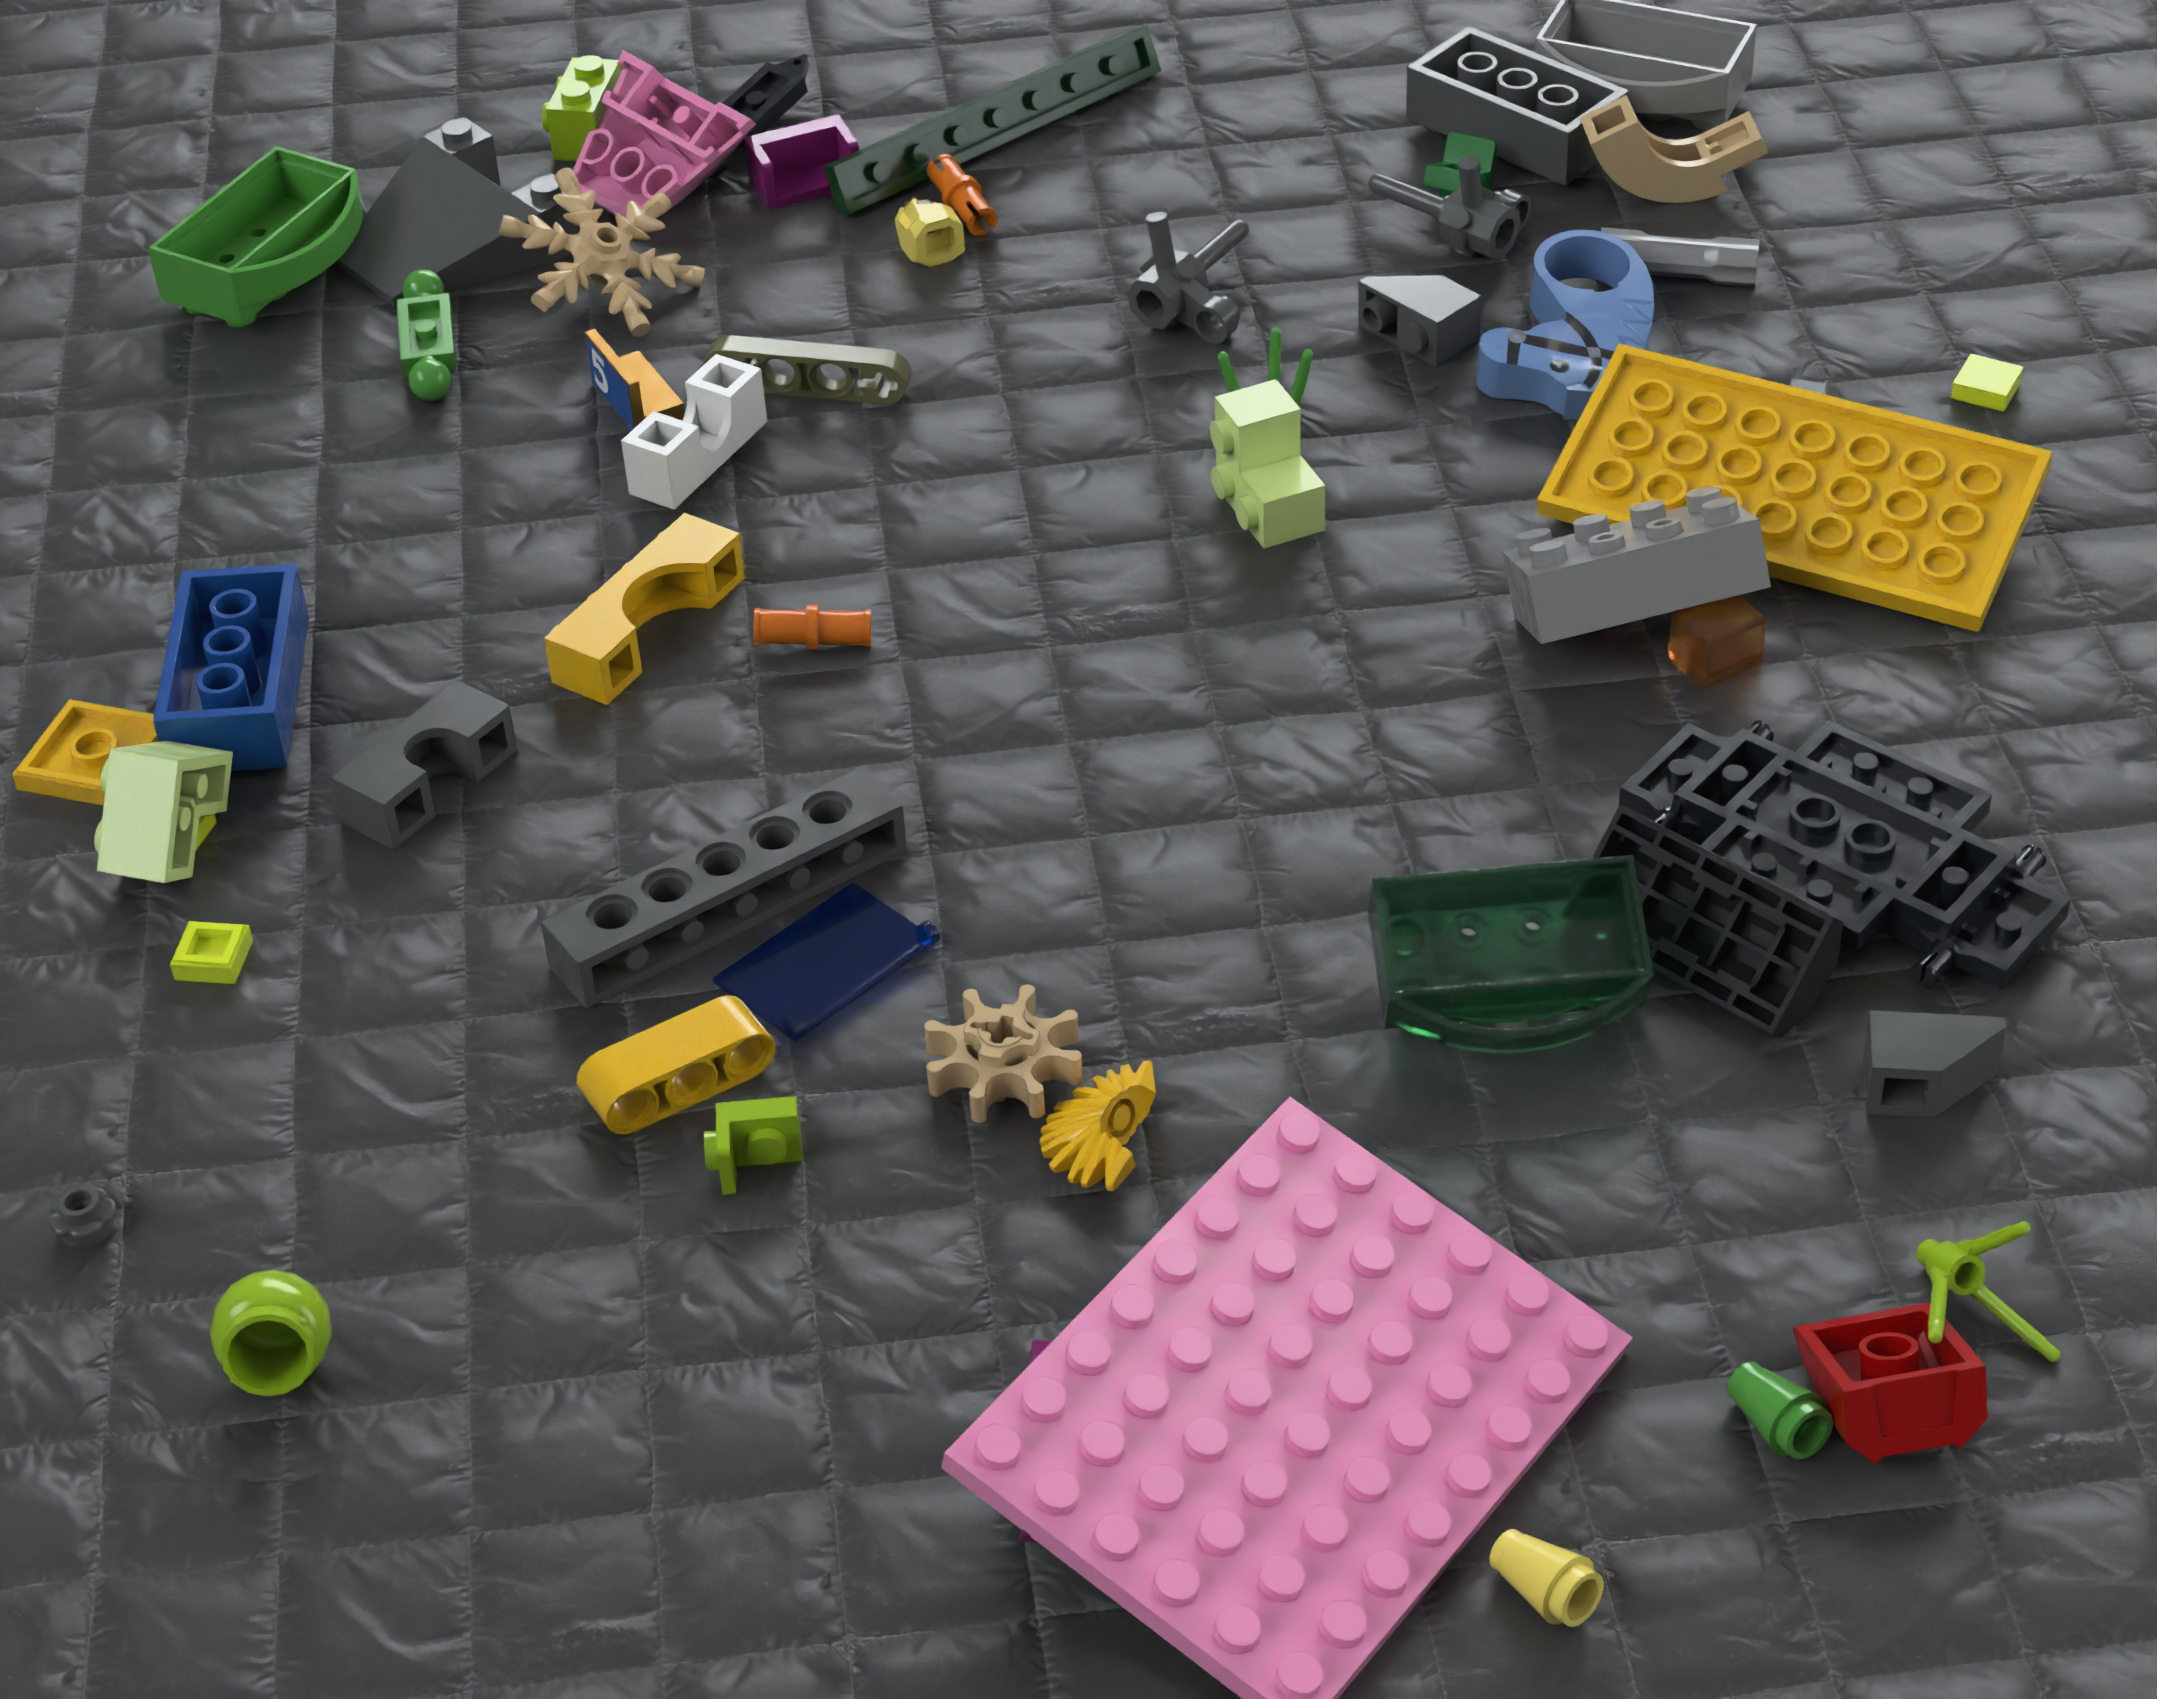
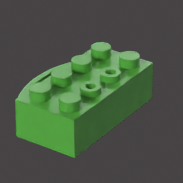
M275 146L148 247L160 300L184 307L185 311L189 314H207L223 319L231 327L250 325L255 321L256 313L268 303L284 297L288 291L321 274L333 265L351 246L366 215L357 169Z

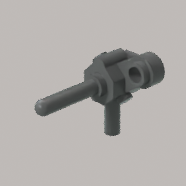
M1464 156L1458 161L1461 188H1457L1451 195L1445 198L1382 173H1376L1370 177L1368 185L1372 192L1436 217L1440 237L1446 239L1455 252L1469 257H1473L1476 252L1491 258L1502 259L1513 247L1518 232L1527 223L1531 212V199L1529 196L1511 189L1494 192L1483 188L1479 160L1475 156Z
M1158 211L1149 214L1146 217L1153 256L1139 269L1142 273L1127 290L1131 312L1146 327L1164 330L1166 327H1173L1180 321L1196 330L1198 335L1205 341L1212 344L1222 343L1238 328L1240 310L1231 298L1227 296L1218 297L1207 290L1209 285L1206 271L1248 235L1249 227L1247 223L1241 219L1232 221L1192 255L1189 252L1174 250L1169 222L1165 212Z

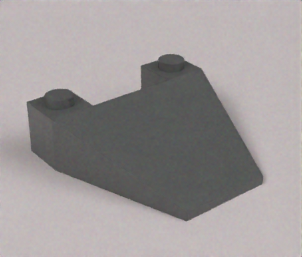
M465 117L449 120L440 128L421 137L364 216L355 240L336 261V266L392 306H397V299H404L402 289L406 277L419 269H427L436 273L441 278L444 285V293L546 266L571 254L563 249L553 255H548L549 246L526 250L522 244L527 239L509 238L499 235L503 215L515 217L525 224H530L528 220L529 215H535L552 229L556 221L567 234L573 235L580 231V227L568 222L563 217L564 214L569 212L559 206L553 199L554 195L564 194L558 187L554 174L551 173L547 176L535 178L530 184L512 193L502 188L493 135Z

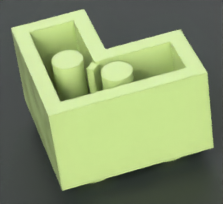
M1276 379L1215 396V421L1210 423V436L1216 449V466L1211 468V481L1216 495L1220 499H1226L1234 509L1242 529H1249L1264 549L1325 531V484L1301 456L1299 406Z
M167 740L111 748L109 758L105 762L101 773V787L105 792L102 820L96 828L94 845L98 853L97 871L161 883L193 877L199 817L227 811L233 752Z

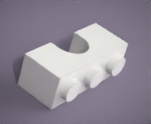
M715 354L685 382L687 407L683 420L653 411L625 436L621 443L629 494L675 510L767 423L761 368Z

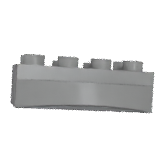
M1560 0L1536 37L1535 53L1629 90V101L1634 112L1644 113V116L1650 120L1664 121L1673 116L1691 120L1692 125L1696 128L1710 130L1727 122L1752 78L1757 24L1622 0Z
M1708 486L1687 492V506L1666 511L1664 501H1645L1632 505L1629 508L1630 520L1610 525L1608 516L1605 514L1588 515L1573 521L1574 534L1552 539L1551 530L1548 528L1524 531L1516 536L1517 548L1502 551L1514 617L1541 644L1769 588L1771 584L1760 520L1740 506L1736 498L1722 497L1720 487Z

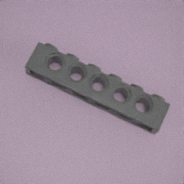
M863 766L540 921L549 968L586 1009H589L906 852L907 842L903 804Z

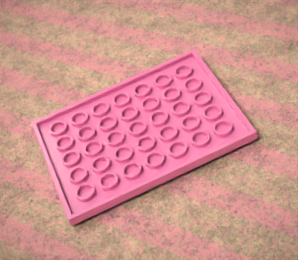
M1289 1097L946 1450L941 1469L1018 1528L1029 1533L1030 1537L1240 1698L1338 1699L1624 1356L1633 1337L1295 1099Z

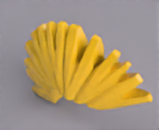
M1150 1060L1143 1061L1135 1073L1132 1071L1130 1064L1120 1066V1074H1116L1110 1069L1106 1071V1078L1096 1075L1092 1078L1095 1088L1078 1087L1072 1091L1076 1099L1061 1101L1053 1108L1055 1113L1047 1116V1125L1041 1128L1042 1137L1039 1140L1044 1158L1053 1159L1049 1166L1055 1174L1070 1170L1067 1177L1069 1183L1075 1185L1080 1182L1081 1186L1085 1188L1093 1186L1105 1177L1107 1191H1114L1126 1179L1136 1166V1163L1134 1162L1132 1152L1122 1145L1128 1142L1130 1136H1133L1136 1132L1137 1125L1141 1124L1149 1114L1156 1095L1153 1064Z

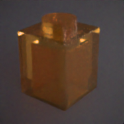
M1739 595L1673 611L1670 640L1668 642V658L1671 659L1677 669L1684 671L1703 689L1709 688L1762 664L1766 618Z

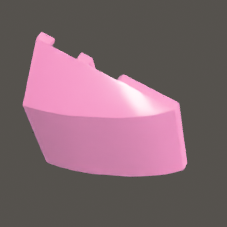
M622 50L617 62L622 68L613 92L605 91L601 101L606 106L598 129L588 133L573 171L578 179L582 193L588 190L595 191L596 199L594 204L614 216H616V213H619L626 218V207L629 201L636 202L641 209L650 198L659 192L665 194L670 199L671 208L680 203L725 162L756 124L752 119L719 101L715 105L666 79L654 66Z

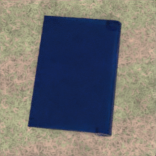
M852 882L712 979L714 984L731 996L741 999L750 1010L787 1037L798 1041L939 942L940 934L935 925L930 921H923L917 926Z

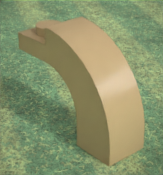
M1627 95L1579 117L1590 145L1607 175L1626 191L1651 201L1686 203L1722 194L1728 191L1721 177L1722 175L1734 169L1744 168L1755 159L1768 154L1749 111L1702 134L1677 140L1661 138L1646 130L1639 122Z

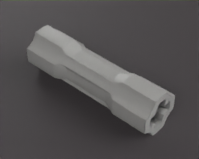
M1601 227V232L1614 235L1632 246L1647 266L1649 275L1707 279L1718 285L1755 287L1760 247L1759 239L1717 237L1712 240L1654 236L1648 235L1641 230Z

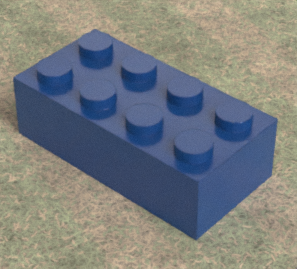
M297 563L181 571L153 718L158 742L167 740L233 752L231 771H260L270 768L287 767L309 622Z

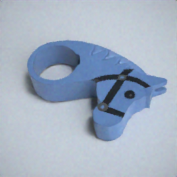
M1595 230L1565 231L1543 241L1534 255L1529 303L1534 317L1540 324L1534 326L1529 331L1502 327L1485 332L1481 336L1479 343L1476 384L1487 396L1497 399L1526 400L1542 403L1553 411L1562 414L1563 420H1578L1619 343L1649 351L1654 314L1653 283L1647 266L1632 246L1614 235ZM1571 278H1587L1603 282L1614 289L1594 292L1593 289L1575 288L1559 281Z

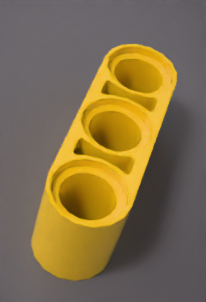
M726 995L599 1050L581 1065L577 1073V1085L608 1129L615 1134L626 1135L639 1131L756 1077L771 1064L775 1056L776 1045L773 1038L745 1003L736 996Z

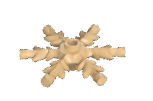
M563 168L555 174V181L564 194L554 195L553 199L559 206L569 212L564 214L563 217L568 222L580 227V231L577 234H567L556 221L552 229L535 215L528 216L530 224H525L515 217L503 215L499 235L509 238L527 239L522 244L526 250L549 246L548 255H553L563 249L573 255V263H554L555 268L559 271H550L538 275V279L548 285L534 293L531 297V302L543 312L550 309L563 295L569 303H575L578 296V285L586 291L589 289L588 282L595 285H606L602 290V295L612 294L609 312L616 314L623 311L631 334L634 337H640L647 334L651 329L647 317L640 308L645 310L651 309L652 305L644 296L635 291L641 289L642 286L636 281L625 277L626 270L630 268L637 269L647 281H650L651 275H654L670 288L676 287L675 278L689 286L701 287L705 268L695 265L677 264L681 259L678 253L654 257L655 248H651L642 254L631 248V240H650L646 232H656L665 228V224L656 219L671 208L670 199L663 193H656L641 209L636 202L629 201L626 207V218L616 213L617 227L609 222L598 223L597 219L603 213V209H593L596 199L595 191L588 190L582 193L573 169Z

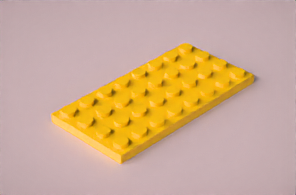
M1619 343L1537 498V515L1573 524L1574 520L1584 516L1605 514L1608 516L1610 525L1630 520L1629 508L1637 503L1661 500L1664 501L1665 510L1667 511L1687 506L1686 493L1701 487L1718 486L1721 488L1722 497L1736 498L1740 506L1759 518L1769 577L1979 632L2051 468L2053 451Z

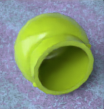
M275 1269L253 1272L231 1284L218 1300L210 1326L214 1354L229 1377L230 1383L235 1384L248 1393L266 1397L285 1394L300 1386L325 1358L332 1334L328 1304L316 1287L295 1273Z

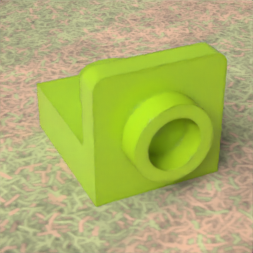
M796 1096L716 1103V1130L704 1131V1153L707 1172L719 1171L723 1195L737 1194L736 1167L772 1165L775 1163L803 1161L802 1135Z

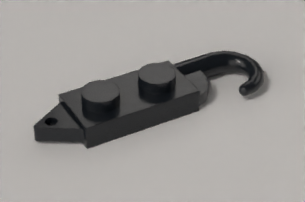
M807 54L776 65L767 62L722 103L752 119L756 124L745 137L764 133L808 92L806 77L809 61ZM745 139L741 141L736 149L745 148ZM724 162L708 179L719 176L727 170V162Z

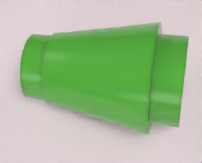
M1756 1362L1742 1364L1731 1375L1727 1385L1728 1395L1735 1400L1736 1404L1774 1453L1801 1460L1815 1454L1826 1443L1832 1431L1833 1418L1831 1413L1827 1411L1826 1402L1822 1396L1763 1368Z

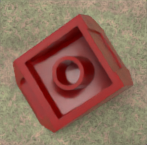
M1930 1302L1800 1325L1792 1329L1810 1379L1817 1394L1824 1398L1827 1411L1832 1415L1835 1428L1848 1446L1875 1465L1883 1457L1951 1444L1961 1449L1988 1418L1986 1365L1946 1318L1942 1340L1936 1344L1929 1341L1928 1320Z

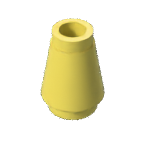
M1516 1529L1505 1531L1492 1547L1489 1558L1491 1567L1500 1572L1501 1576L1548 1623L1554 1625L1563 1623L1568 1627L1578 1626L1586 1621L1598 1606L1602 1597L1604 1582L1602 1576L1595 1571L1594 1564L1590 1558L1523 1534Z

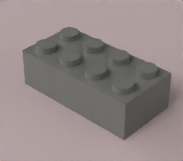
M1468 26L1407 66L1406 119L1423 125L1430 131L1447 136L1450 132H1461L1494 139L1498 142L1497 157L1506 160L1511 165L1520 166L1542 175L1551 182L1561 183L1566 186L1599 162L1579 117L1625 95L1629 99V90Z

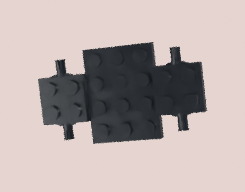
M1761 720L1753 722L1747 730L1742 728L1732 738L1714 735L1688 723L1620 787L1619 805L1625 806L1680 836L1700 844L1701 847L1843 921L1841 944L1856 952L1891 916L1888 935L1925 952L1922 958L1913 964L1910 969L1913 979L1918 984L1924 979V987L1933 986L1948 967L1954 966L2003 989L2068 916L2070 899L2041 886L2033 878L2036 872L2047 862V857L2041 848L2037 847L2033 852L2034 845L2027 844L2016 856V853L1970 833L1989 814L1991 793L1829 720L1796 752L1771 742L1774 739V732L1769 724L1765 723L1762 726Z

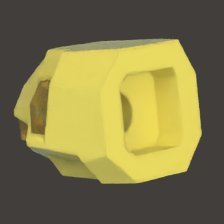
M916 198L905 202L904 206L900 207L895 217V224L901 248L911 262L933 267L951 262L965 251L963 224L952 207L932 202L928 199L919 201Z

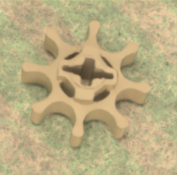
M1026 984L1021 986L1017 1001L1014 1004H1002L1000 1009L985 1006L980 1001L977 990L967 989L962 994L964 1019L966 1021L964 1024L949 1026L935 1020H929L924 1025L927 1053L932 1056H947L946 1059L931 1061L926 1066L929 1094L938 1097L953 1088L964 1087L971 1089L969 1091L971 1119L976 1123L986 1121L990 1105L995 1101L1005 1102L1006 1097L1023 1101L1027 1105L1032 1118H1041L1045 1115L1044 1088L1041 1083L1050 1080H1061L1070 1085L1078 1086L1083 1082L1081 1052L1078 1050L1059 1049L1060 1047L1074 1045L1079 1042L1077 1012L1068 1009L1053 1018L1036 1017L1035 988L1032 985Z

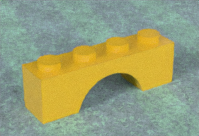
M683 513L544 637L551 682L608 705L642 674L636 630L641 625L657 615L683 608L712 609L745 578L739 533Z

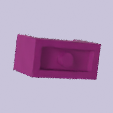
M839 114L744 137L749 181L768 210L832 194L823 166L859 150L857 140Z

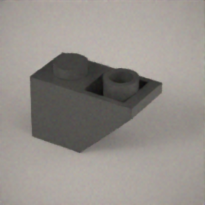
M1443 275L1366 276L1359 280L1358 325L1435 367L1480 340L1481 295Z
M1869 1010L1863 1053L1866 1115L1935 1118L1999 1074L2007 1027L2006 1017Z

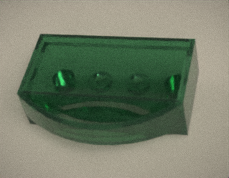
M1633 855L1379 877L1372 880L1368 916L1384 1030L1403 1028L1419 1037L1445 1046L1468 1051L1497 1054L1526 1053L1551 1049L1578 1041L1616 1022L1634 1007H1641L1645 1004L1654 972ZM1534 923L1538 925L1540 928L1532 930L1529 929L1525 924ZM1471 929L1476 934L1465 935L1461 930ZM1589 1011L1576 1018L1556 1024L1528 1029H1495L1463 1023L1474 1021L1519 1023L1539 1020L1557 1014Z

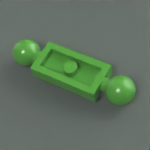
M419 269L406 277L402 289L404 299H397L400 359L404 377L409 376V387L413 394L424 401H437L443 398L451 387L450 371L457 370L452 307L449 293H444V285L441 278L433 271Z

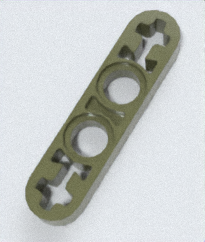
M725 335L717 338L704 360V364H706L715 354L761 368L764 393L875 404H893L899 401L905 394L912 374L910 364L905 357L896 351L888 349ZM771 359L785 360L793 367L795 374L789 376L780 375L770 367L768 361ZM828 363L837 365L845 372L847 378L844 380L830 379L824 375L820 366ZM878 371L886 372L887 379L893 382L884 381L883 374Z

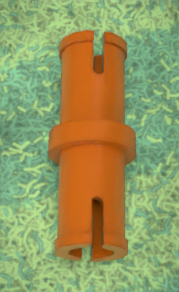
M941 154L936 156L943 165L944 170L940 171L933 160H931L927 167V175L941 191L944 205L952 207L954 212L966 224L971 234L975 236L986 235L988 232L980 223V220L984 218L993 230L998 222V215L983 198L980 184L975 178L963 172L952 155Z
M807 604L806 610L754 608V645H806L807 651H818L819 645H863L871 647V609H865V611L819 610V604Z

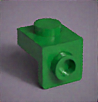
M1450 132L1447 136L1443 162L1426 166L1423 185L1438 188V196L1445 198L1451 195L1457 188H1461L1458 161L1464 156H1475L1479 160L1482 187L1490 190L1498 142L1494 139L1461 132Z

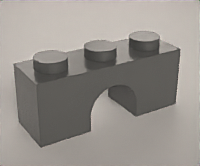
M459 680L454 681L331 777L341 823L395 850L436 817L428 781L429 777L453 773L478 783L518 751L510 706Z

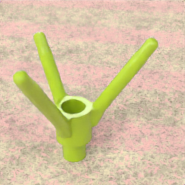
M2021 1221L1979 1238L1959 1241L1956 1244L1950 1241L1940 1243L1934 1239H1927L1919 1245L1916 1253L1917 1260L1925 1266L1932 1283L1928 1320V1339L1930 1342L1936 1344L1942 1340L1949 1289L1961 1296L1971 1295L2050 1362H2057L2060 1359L2061 1352L1993 1294L1983 1283L1985 1266L1980 1259L1982 1253L2029 1234L2031 1226L2028 1222Z

